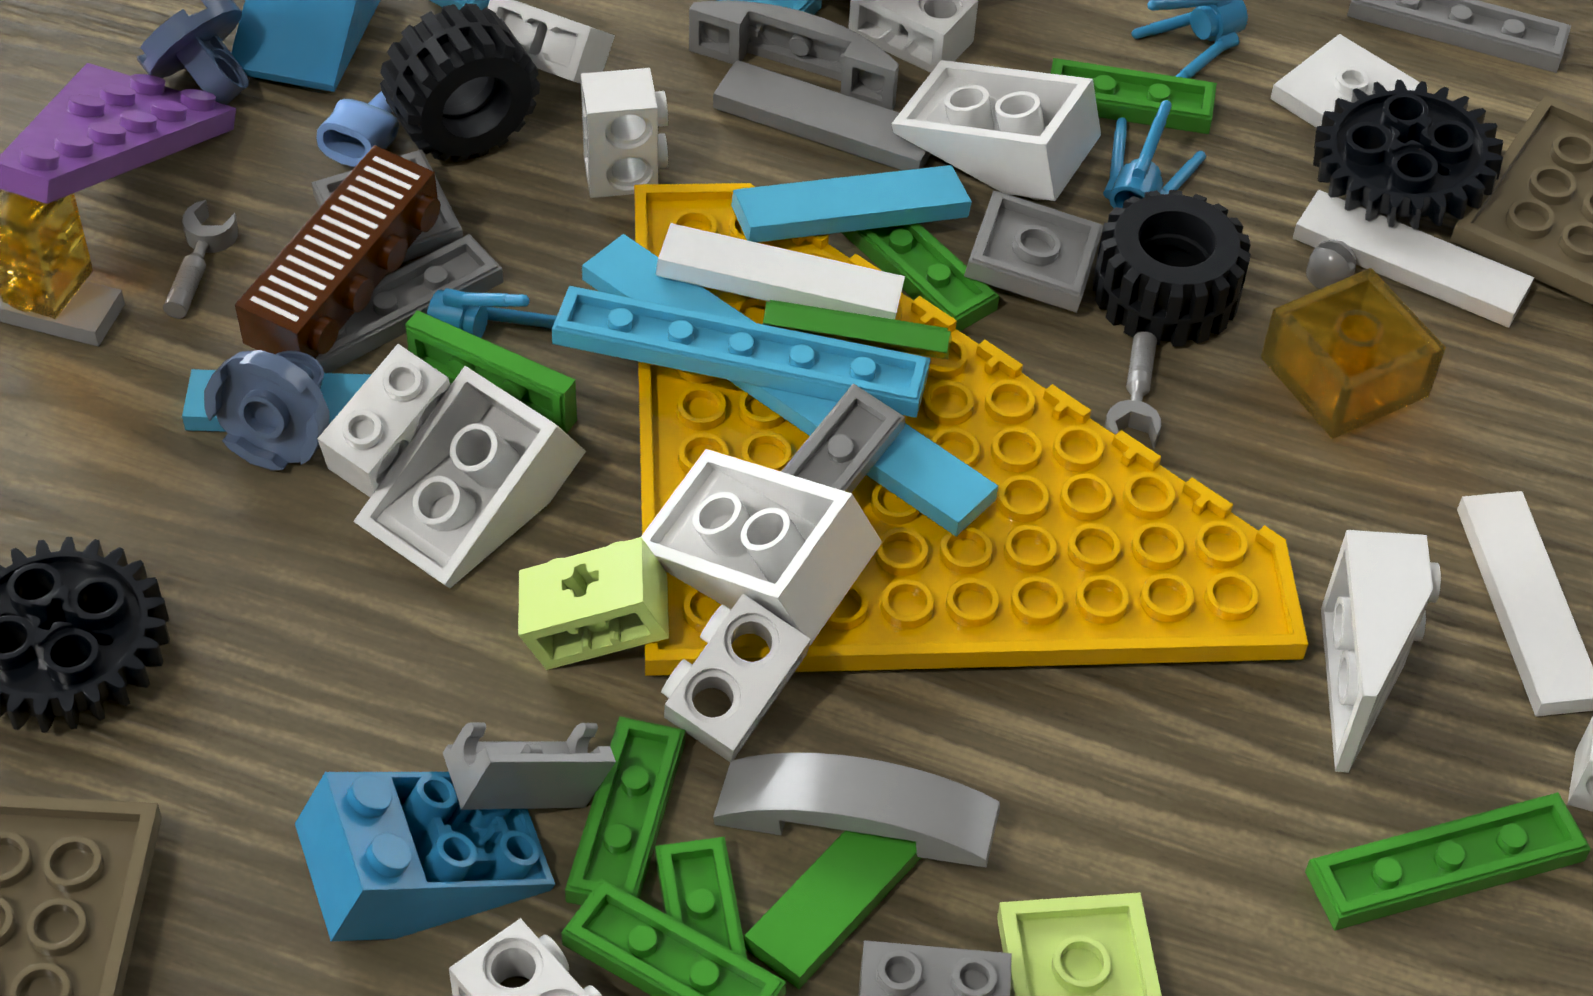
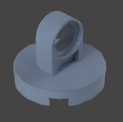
M201 0L207 9L188 16L184 9L174 14L143 42L140 48L145 54L137 56V61L148 75L160 78L171 76L186 68L203 91L214 94L216 102L227 105L249 86L246 73L222 42L240 22L242 11L234 0Z
M262 350L239 352L224 361L212 374L204 390L206 415L209 421L216 415L219 424L227 432L222 442L229 450L250 464L269 470H283L288 463L301 462L300 464L302 465L309 461L320 448L317 438L329 425V409L321 392L324 377L323 367L318 360L299 351H283L276 354Z

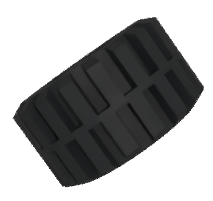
M466 3L458 10L456 5L452 4L443 6L441 13L434 15L430 11L420 17L422 21L414 27L409 24L401 32L403 35L401 41L393 42L387 51L391 59L382 63L380 72L384 78L380 85L386 102L419 150H423L424 154L431 153L434 159L442 161L447 160L451 156L455 162L466 161L473 154L477 158L489 154L490 148L496 145L500 148L509 141L507 137L514 131L519 132L526 124L523 120L524 117L533 113L537 104L533 97L540 93V83L536 78L539 75L537 67L502 18L499 19L496 13L488 8L480 10L477 4Z
M1157 190L1145 192L1143 199L1133 196L1124 201L1123 208L1115 207L1109 214L1108 223H1104L1093 279V291H1096L1095 301L1099 309L1107 310L1105 318L1112 325L1122 324L1125 326L1123 333L1134 337L1138 332H1149L1157 338L1156 345H1160V341L1171 342L1172 347L1185 346L1187 340H1193L1199 344L1209 340L1210 332L1217 335L1227 328L1228 320L1233 321L1237 313L1251 257L1249 253L1251 246L1249 236L1242 234L1243 225L1237 218L1227 217L1228 209L1219 203L1215 205L1207 203V198L1198 194H1195L1193 197L1182 195V191L1170 190L1169 194H1160Z

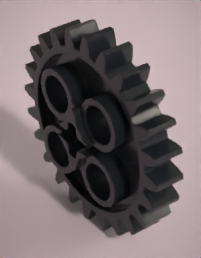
M1402 80L1396 81L1395 88L1392 91H1387L1379 82H1374L1372 95H1367L1362 90L1355 88L1352 91L1351 102L1338 98L1335 100L1334 112L1325 111L1323 113L1322 125L1317 126L1313 166L1319 167L1317 178L1319 182H1330L1328 192L1330 198L1346 195L1344 209L1347 211L1355 209L1360 205L1366 207L1365 220L1370 221L1379 213L1387 214L1388 226L1394 227L1400 217H1408L1413 229H1418L1421 217L1428 216L1434 224L1442 226L1445 212L1458 219H1463L1466 205L1479 209L1482 205L1483 195L1493 194L1495 181L1499 179L1503 156H1501L1503 140L1495 138L1498 126L1496 123H1484L1486 110L1483 108L1467 111L1469 97L1463 96L1454 101L1447 99L1448 87L1444 86L1435 94L1427 93V85L1424 81L1417 85L1415 91L1407 90Z
M66 537L60 551L55 552L50 551L44 539L38 540L36 555L28 558L19 549H11L13 564L6 568L0 565V717L7 712L12 727L15 730H19L24 726L31 716L37 717L41 732L47 733L55 717L64 716L68 726L73 730L78 727L79 714L82 711L89 710L94 717L101 721L105 719V709L103 706L105 701L112 699L123 706L129 705L130 701L126 686L131 684L147 688L150 685L146 667L162 666L164 661L160 646L170 642L166 622L170 621L156 577L147 578L145 566L141 560L128 564L124 549L118 547L104 557L100 540L94 539L83 552L76 551L72 537Z

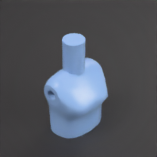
M382 91L368 104L353 99H342L337 102L332 114L317 129V144L319 149L329 158L341 164L356 167L374 145L386 149L394 141L398 133L399 121L396 116L391 114L392 109L386 102Z

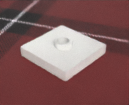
M1339 34L1273 85L1270 99L1317 128V126L1322 125L1323 113L1325 111L1334 112L1336 99L1340 98L1351 102L1352 91L1355 88L1362 90L1367 95H1372L1374 82H1379L1387 91L1394 90L1397 80H1402L1407 90L1414 91L1420 82Z

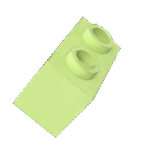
M642 537L615 542L606 547L566 558H556L544 564L519 570L518 635L546 670L668 639L667 573Z

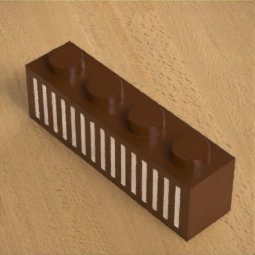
M374 145L236 302L235 309L243 344L256 350L273 354L283 351H299L315 359L319 354L327 353L334 345L339 330L355 312L359 313L367 306L372 297L373 290L386 274L394 272L400 267L406 256L407 249L422 232H428L436 223L441 204L437 196L435 172Z

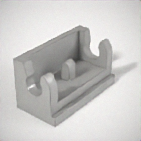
M470 722L462 728L455 742L448 744L443 751L461 810L586 808L616 760L610 746H598L591 753H588L589 741L592 737H595L598 729L597 723L578 724L567 741H479L485 733L486 723Z

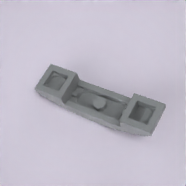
M749 1L693 2L689 8V51L730 64H734L736 60L742 61L746 54L750 53L841 81V94L893 110L896 105L899 64L876 44L842 25L807 12Z
M773 753L744 757L730 762L713 819L714 824L718 826L782 835L785 822L787 821L915 841L917 857L987 868L1000 812V801L947 778L885 761L825 753Z

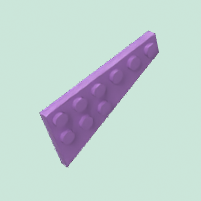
M86 63L0 154V189L46 204L234 130L236 108L215 102L216 96L207 91L196 89L179 91L166 87L165 80L154 75L134 74L130 76Z

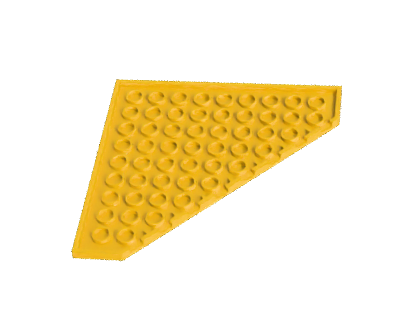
M751 183L634 185L635 242L659 257L670 223L747 240L731 206L734 189L752 188L755 186ZM827 234L758 242L880 270L855 253L849 258L828 244L829 235ZM703 287L754 322L763 324L766 302L768 301ZM901 292L895 320L948 328L952 336L948 359L924 356L931 358L918 415L917 418L903 415L905 423L997 484V498L956 537L866 475L853 490L852 494L882 543L815 640L809 645L807 655L795 672L1304 659L1308 640L1285 538L1265 525L1260 530H1257L1231 512L1232 503L1193 477L1185 482L1160 465V455L1122 430L1116 435L1090 418L1091 409L1053 384L1047 389L1022 373L1023 364L985 339L978 344L956 329L957 320L921 296L912 300ZM638 361L642 535L705 449L781 472L810 436L727 379ZM667 573L669 638L644 645L645 676L671 675L683 659L693 664L708 644L700 638V635L712 615L721 606L720 603ZM755 634L741 635L732 643L734 653L745 661L754 662L761 660L770 652L766 641Z

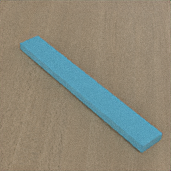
M622 234L582 265V280L599 292L754 322L702 286L656 276L658 257L625 234ZM729 380L809 436L838 403L836 401ZM906 423L904 429L866 474L956 537L997 498V484Z

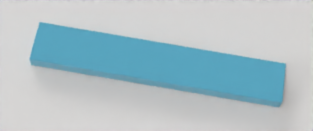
M574 286L568 287L552 327V344L836 402L842 398L854 383L901 415L915 418L918 415L931 360L929 357Z

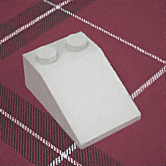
M941 60L891 123L893 133L1002 193L1029 197L1034 200L1056 201L1101 136L1093 79Z
M464 366L353 522L450 589L551 502L586 451L558 425Z
M705 449L641 536L667 573L729 609L734 607L742 594L746 595L811 639L810 645L882 543L852 493Z
M1346 530L1321 607L1335 772L1349 773L1405 665L1413 641H1421L1423 639L1426 624L1425 609L1428 602L1435 603L1437 601L1441 585L1440 566L1438 563L1430 562L1427 535Z

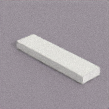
M1321 190L1317 191L1296 224L1293 239L1315 248L1324 241H1343L1353 250L1356 257V265L1508 328L1528 295L1534 277L1413 229L1400 222H1397L1394 227H1390L1387 223V217L1380 214L1370 221L1365 220V208L1359 206L1347 211L1344 209L1346 200L1338 197L1330 198L1328 193Z
M670 223L658 257L656 276L768 302L775 300L894 320L905 276L673 223Z
M1515 491L1462 496L1457 512L1535 717L1593 711V666L1523 492Z

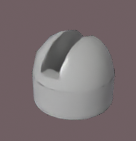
M1328 240L1320 243L1313 250L1306 269L1308 280L1321 290L1330 292L1344 290L1351 284L1356 269V257L1353 250L1343 241Z

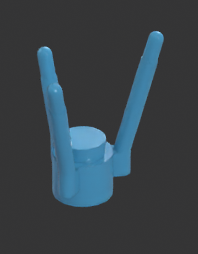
M1150 0L1147 6L1152 11L1196 8L1186 14L1135 28L1132 31V37L1139 39L1191 25L1193 32L1198 38L1215 41L1213 45L1176 75V77L1190 79L1224 50L1239 45L1240 41L1237 33L1244 30L1247 25V8L1243 0Z
M1164 100L1160 104L1139 158L1125 165L1127 120L1123 117L1118 118L1114 133L1109 181L1103 192L1104 197L1109 199L1113 208H1123L1124 201L1133 196L1143 199L1145 192L1157 190L1160 194H1169L1170 190H1178L1206 159L1205 152H1196L1162 188L1161 171L1152 162V158L1172 107L1170 101Z
M449 288L437 290L430 300L427 309V315L480 338L485 332L487 320L552 329L557 317L556 315L496 308L509 306L525 307L529 304L530 300L524 294L462 292Z

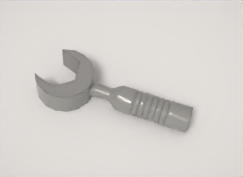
M202 200L188 207L183 214L182 224L185 238L194 251L183 258L180 269L163 305L164 312L170 317L181 319L186 316L206 269V263L203 259L205 253H217L226 250L235 243L238 238V225L235 213L223 225H201L209 217L207 201Z
M1138 332L1133 337L1126 390L1131 395L1130 400L1117 402L1109 409L1104 428L1115 435L1127 427L1146 432L1149 435L1154 450L1160 435L1161 417L1156 409L1142 401L1151 388L1157 338L1149 332Z

